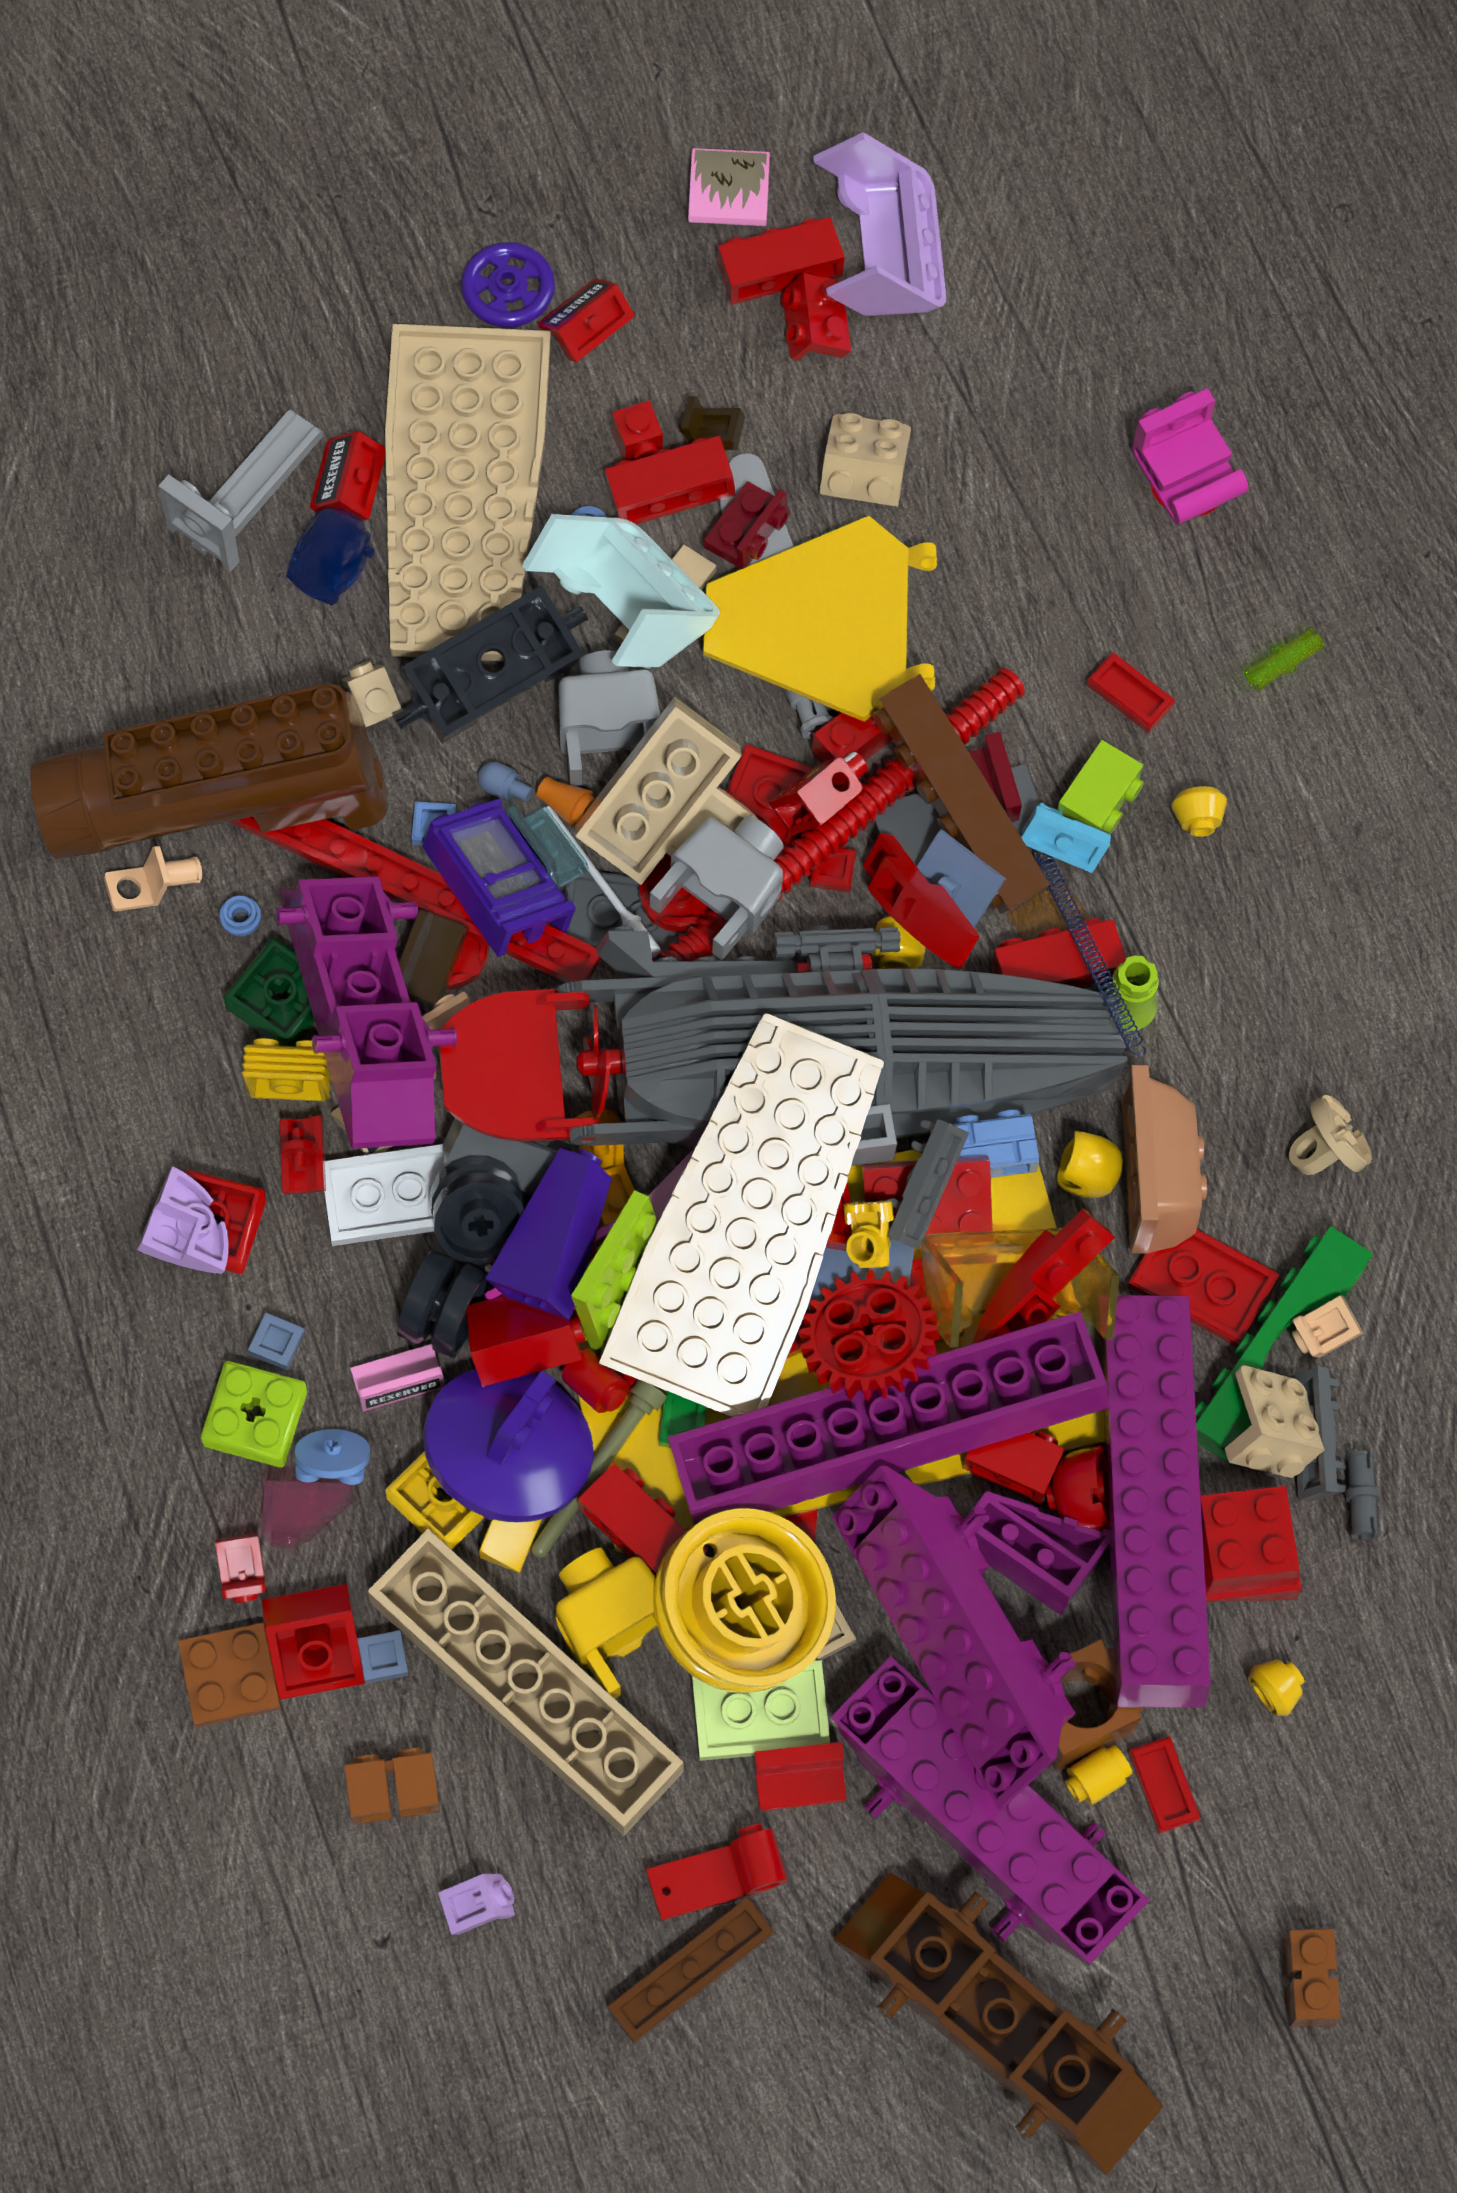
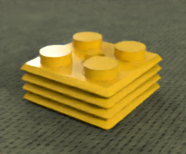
M261 1038L254 1040V1045H246L243 1048L245 1053L243 1055L244 1063L242 1064L244 1071L241 1073L247 1094L251 1098L323 1102L331 1098L329 1091H331L330 1083L332 1081L324 1053L314 1054L312 1041L296 1042V1047L279 1046V1042L273 1039Z
M424 1451L386 1488V1497L422 1534L429 1529L452 1550L484 1517L464 1507L454 1498L450 1501L447 1499L437 1500L438 1493L436 1489L442 1488V1486L433 1475Z

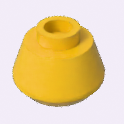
M1193 787L1178 793L1171 804V808L1183 830L1190 832L1195 837H1205L1213 834L1215 829L1221 825L1227 805V798L1214 787Z
M1276 1659L1251 1667L1248 1677L1249 1683L1257 1697L1275 1716H1288L1303 1694L1300 1685L1305 1682L1297 1667L1290 1661L1284 1664L1281 1660Z

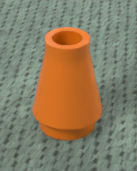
M551 777L544 778L536 792V797L545 802L571 827H575L576 823L596 799L590 790L556 781Z

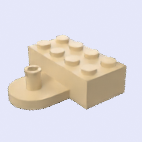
M674 697L576 823L575 837L642 885L666 853L671 856L705 820L709 818L717 819L734 831L746 816L758 819L751 810L718 787L742 756L740 745Z

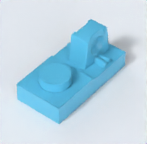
M1042 802L1039 806L1035 807L1019 833L1026 846L1090 873L1094 871L1110 846L1111 839L1110 834L1079 821L1068 819L1063 816L1061 810L1044 805Z

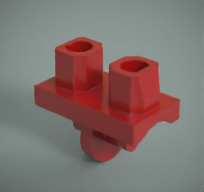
M313 1116L306 1119H280L282 1192L284 1195L326 1191L324 1122L322 1116Z

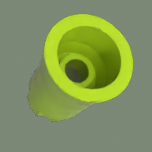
M1134 955L1126 958V961L1117 967L1113 975V982L1116 983V987L1122 995L1121 998L1124 999V1004L1127 1005L1126 1009L1129 1010V1014L1132 1015V1020L1135 1021L1137 1030L1150 1024L1157 1013L1158 1001L1156 992L1159 979L1155 964L1148 962L1144 956ZM1111 984L1110 986L1106 987L1104 989V992L1107 989L1114 987V984ZM1114 989L1112 992H1109V993H1106V994H1107V995H1111V994H1113V993H1116L1117 990ZM1122 1005V1006H1121L1120 1008H1118V1009H1119V1010L1125 1009V1006ZM1125 1010V1011H1124L1123 1013H1121V1014L1124 1015V1014H1127L1128 1012ZM1127 1016L1126 1018L1121 1019V1023L1124 1022V1021H1126V1020H1129V1019H1130V1016ZM1130 1021L1128 1024L1123 1025V1029L1129 1025H1133V1022ZM1133 1026L1131 1029L1126 1031L1136 1030V1028Z

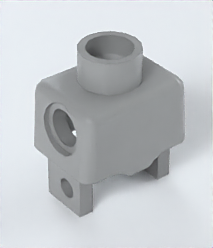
M603 650L585 655L579 661L580 675L564 677L559 683L560 752L567 755L570 785H582L581 754L632 750L661 715L653 674L648 670L629 671L626 666H615L612 659L617 651Z
M746 816L734 831L717 819L709 818L671 855L670 870L650 892V908L660 914L677 892L684 888L728 921L713 939L712 954L723 960L744 933L748 936L754 934L779 899L782 889L783 870L773 860L784 848L783 843L772 829L754 817Z

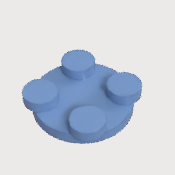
M327 1429L310 1433L297 1442L295 1446V1462L297 1464L295 1476L299 1481L310 1483L320 1478H338L343 1484L356 1485L364 1480V1468L370 1461V1446L360 1435L346 1430Z

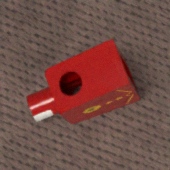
M851 752L844 759L837 756L824 761L768 803L791 835L821 826L863 790V785L858 778L868 771L867 763L856 752Z

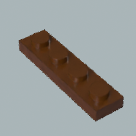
M747 1897L607 2006V2010L633 2044H636L770 1939L775 1932Z

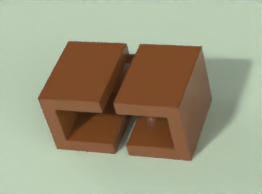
M411 1748L397 1752V1758H393V1760H380L379 1755L371 1754L358 1756L353 1759L354 1764L344 1765L353 1825L392 1820L387 1775L395 1774L401 1818L440 1813L432 1753L423 1754V1749Z
M1334 1929L1290 1930L1283 1938L1286 1978H1295L1300 1972L1301 1979H1293L1286 1987L1289 2027L1334 2026L1341 2019L1338 1978H1329L1337 1970Z

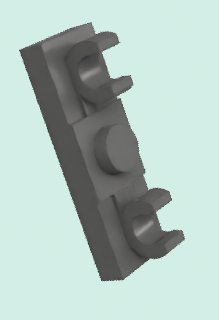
M937 1119L936 1123L928 1120L921 1122L920 1126L930 1130L929 1140L926 1144L913 1141L911 1145L913 1149L923 1154L921 1158H918L915 1167L908 1174L902 1202L896 1199H888V1201H892V1206L896 1208L897 1214L894 1221L889 1223L887 1237L918 1250L969 1132L940 1119Z
M1317 1366L1290 1376L1299 1380L1306 1389L1309 1407L1319 1427V1435L1325 1449L1297 1475L1298 1500L1307 1502L1326 1496H1333L1347 1490L1346 1485L1337 1484L1336 1472L1345 1469L1343 1462L1335 1460L1336 1430L1334 1410L1340 1409L1341 1403L1331 1401V1389L1339 1387V1381L1330 1378L1329 1368Z

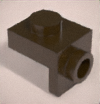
M689 396L685 411H682L679 417V428L689 444L699 438H712L720 435L724 450H737L745 416L741 408H703L697 396Z

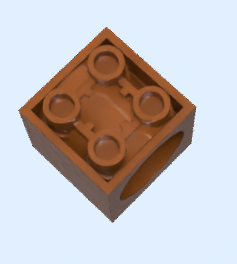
M1098 1640L1070 1654L1073 1658L1069 1661L1074 1660L1075 1666L1061 1678V1683L1080 1680L1097 1686L1105 1694L1110 1704L1103 1722L1104 1724L1094 1728H1081L1066 1722L1061 1729L1057 1757L1051 1763L1055 1772L1082 1760L1102 1746L1107 1748L1132 1736L1141 1720L1139 1712L1143 1711V1707H1117L1114 1649H1106L1102 1640Z

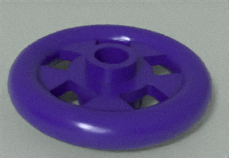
M503 242L485 247L469 260L463 271L461 291L470 311L482 321L498 327H517L532 322L545 312L554 295L555 278L549 263L538 251L520 243ZM514 258L524 261L523 269L507 265L509 259ZM490 263L497 269L491 273L489 278H486L480 272ZM528 278H539V291H527ZM505 279H512L514 281L510 286H505L501 282ZM486 289H489L491 295L496 299L488 305L479 296ZM520 299L523 301L524 308L508 312L506 303H513Z

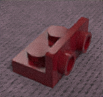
M747 481L704 539V548L741 569L748 567L753 559H760L767 548L770 535L775 529L778 531L782 529L788 520L790 509H788L787 492L779 489L774 496Z

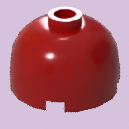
M1096 1446L1070 1452L1059 1461L1053 1474V1484H1049L1046 1490V1497L1049 1508L1051 1510L1057 1509L1061 1519H1064L1066 1516L1078 1520V1526L1089 1527L1101 1532L1104 1529L1109 1530L1106 1451L1103 1446Z

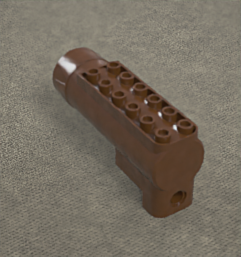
M331 683L103 733L104 746L84 747L34 761L30 773L31 792L38 825L50 854L57 860L106 852L112 848L252 816L262 833L341 815L351 831L379 823L387 812L383 769L369 742L358 703L352 694L344 692L340 686Z

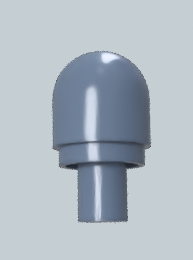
M499 762L486 763L479 770L478 783L486 793L501 800H510L514 796L524 802H528L531 798L533 787L520 782V774L516 773V770Z

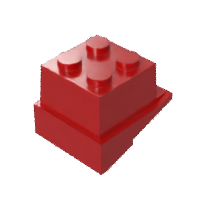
M1286 1486L1200 1496L1206 1603L1297 1599L1302 1588Z

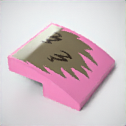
M692 148L688 222L766 226L770 152Z

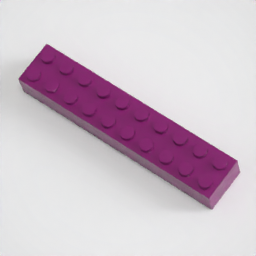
M1104 1295L1100 1315L1102 1372L1107 1383L1110 1408L1104 1409L1117 1707L1205 1708L1211 1687L1189 1296Z
M1081 1311L929 1357L930 1368L928 1370L916 1367L918 1382H913L908 1378L903 1379V1392L898 1391L893 1385L889 1386L888 1396L885 1399L881 1396L879 1390H873L870 1400L866 1401L862 1390H857L855 1396L852 1399H848L845 1386L835 1394L831 1392V1388H827L668 1437L694 1526L705 1518L726 1510L748 1508L771 1512L862 1484L879 1466L886 1465L898 1473L1110 1408L1107 1383Z

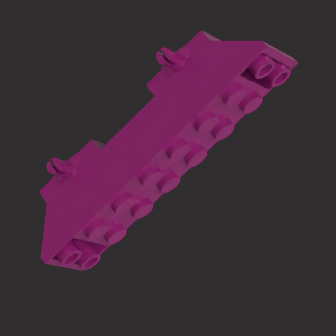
M379 876L298 880L297 888H280L278 894L282 908L277 907L276 909L277 925H287L319 1034V1036L314 1035L312 1038V1049H314V1054L324 1053L351 1149L434 1144V1075L437 1066L432 1053V1047L456 1046L457 1033L455 1028L431 1030L422 1019L418 1003L410 1002L395 952L398 938L393 921L396 919H416L418 915L416 902L392 903L383 891Z
M879 1466L831 1517L998 1809L1004 1808L1057 1757L1062 1726L1075 1714L1064 1695L1061 1678L1075 1666V1661H1069L1073 1658L1069 1653L1061 1652L1049 1664L1043 1659L1033 1640L1020 1642L982 1577V1574L989 1568V1565L979 1550L975 1533L989 1521V1515H984L987 1513L986 1510L981 1507H975L964 1519L957 1513L948 1496L935 1497L888 1466Z
M892 1656L830 1717L837 1730L858 1756L859 1763L875 1778L880 1788L863 1805L864 1810L869 1813L881 1802L870 1814L876 1820L892 1802L906 1807L919 1821H925L972 1865L987 1880L986 1884L1003 1900L1008 1910L998 1923L991 1928V1931L996 1936L1009 1924L998 1937L1001 1941L1005 1942L1015 1929L1022 1924L1034 1929L1050 1945L1054 1943L1085 1964L1090 1965L1149 1903L1150 1900L1094 1848L1102 1837L1106 1835L1105 1832L1100 1828L1088 1840L1098 1828L1096 1823L1091 1822L1088 1828L1080 1835L1030 1786L1023 1789L1007 1806L998 1809L935 1697Z

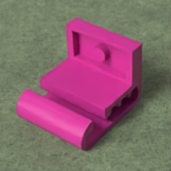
M1208 388L1196 394L1194 392L1185 393L1173 405L1162 410L1160 408L1149 410L1141 416L1136 428L1132 446L1133 455L1176 525L1184 523L1248 492V482L1242 468L1234 472L1228 461L1232 458V452L1211 420L1216 400Z

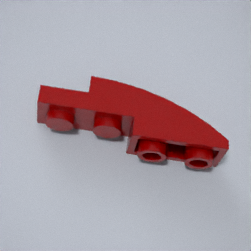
M880 833L863 864L864 869L872 878L867 889L888 914L917 941L954 968L962 969L980 935L942 885L929 884L894 835Z
M1084 1208L1056 1236L1045 1229L1019 1258L1002 1281L978 1325L972 1342L975 1344L1046 1322L1061 1307L1055 1296L1115 1238L1110 1230Z

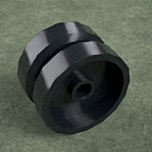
M468 1155L454 1160L438 1173L431 1186L430 1208L433 1216L434 1232L440 1247L452 1258L467 1264H490L495 1262L525 1210L523 1192L516 1173L505 1162L488 1155Z
M431 1250L419 1267L405 1299L397 1327V1336L420 1344L432 1332V1350L455 1358L469 1336L467 1308L471 1304L483 1301L488 1281L485 1278L489 1272L466 1264L454 1277V1258Z

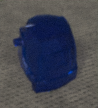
M325 508L314 517L298 542L289 563L286 577L306 595L329 605L336 604L340 595L358 580L366 566L367 557L372 558L375 554V550L369 546L371 534L366 531L363 521L357 515L345 510Z

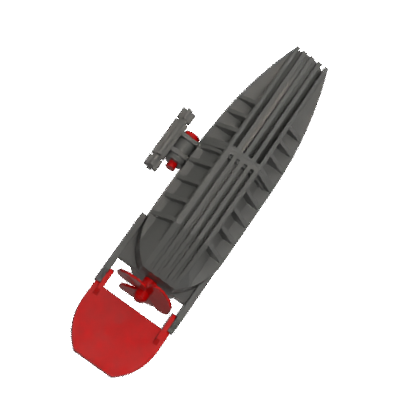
M898 927L879 928L878 932H874L873 928L799 931L798 935L795 936L793 932H775L773 949L776 957H793L795 952H800V956H807L806 963H797L796 973L582 980L579 982H566V984L559 985L557 990H524L497 993L469 1004L452 1016L441 1029L455 1028L457 1033L456 1046H439L444 1108L457 1120L475 1131L498 1139L509 1141L570 1139V1142L573 1145L577 1144V1146L668 1142L686 1147H696L764 1013L771 1014L881 1059L884 1065L879 1075L871 1106L890 1104L896 1138L930 1135V1130L920 1126L923 1120L936 1123L937 1119L954 1124V1120L959 1117L975 1115L981 1121L996 1119L995 1115L1006 1110H1018L1021 1115H1032L1088 1098L1112 1088L1127 1062V1056H1123L1126 1046L1099 992L1042 980L982 972L940 969H872L870 955L863 953H875L876 949H880L881 953L899 952L901 937ZM1119 997L1109 998L1107 1002H1111ZM1120 1000L1116 1003L1111 1004L1110 1007L1113 1008L1115 1005L1119 1004ZM593 1002H614L617 1029L614 1049H599L598 1005H594V1047L590 1037L585 1036L583 1039L584 1050H581L576 1058L577 1070L582 1076H589L592 1089V1115L594 1118L565 1119L556 1010L582 1009L588 1007ZM1114 1009L1113 1013H1116L1119 1009ZM1117 1014L1115 1018L1121 1017L1122 1014ZM610 1075H616L619 1113L624 1116L625 1123L600 1124V1120L597 1119L600 1118L602 1111L605 1109Z

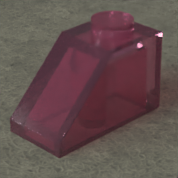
M265 1480L262 1515L264 1541H271V1545L277 1548L297 1547V1542L308 1543L353 1503L352 1485Z

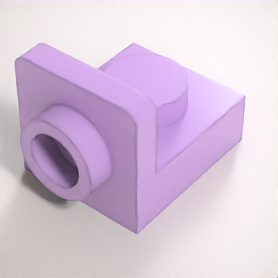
M481 1874L438 1892L451 1935H460L493 1920L508 1919L515 1916L512 1906L514 1902L513 1891L509 1883L504 1880L502 1874Z

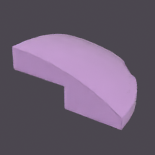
M172 1166L150 1214L137 1251L179 1266L222 1274L225 1271L229 1251L226 1226L222 1221L217 1225L214 1215L209 1209L213 1199L208 1192L192 1177Z

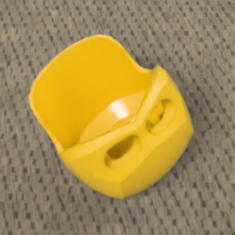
M1075 1131L1074 1138L1063 1151L1057 1173V1182L1063 1190L1085 1198L1107 1196L1119 1181L1122 1172V1153L1117 1145L1102 1136Z

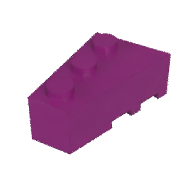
M988 1491L985 1492L975 1506L986 1510L987 1513L984 1515H989V1521L975 1533L979 1550L987 1564L1059 1615L1064 1613L1110 1548L1109 1530L1104 1529L1101 1532L1089 1527L1078 1526V1520L1066 1516L1064 1519L1048 1515L1039 1512L1038 1507Z

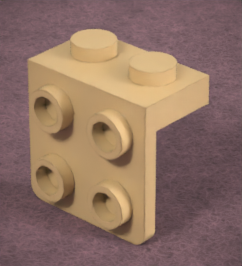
M854 413L834 415L825 451L820 495L898 507L911 427L893 419L881 421L862 418Z
M1245 1365L1241 1366L1235 1374L1252 1425L1225 1447L1229 1463L1292 1478L1300 1474L1311 1461L1325 1451L1319 1435V1427L1309 1407L1306 1389L1297 1379Z

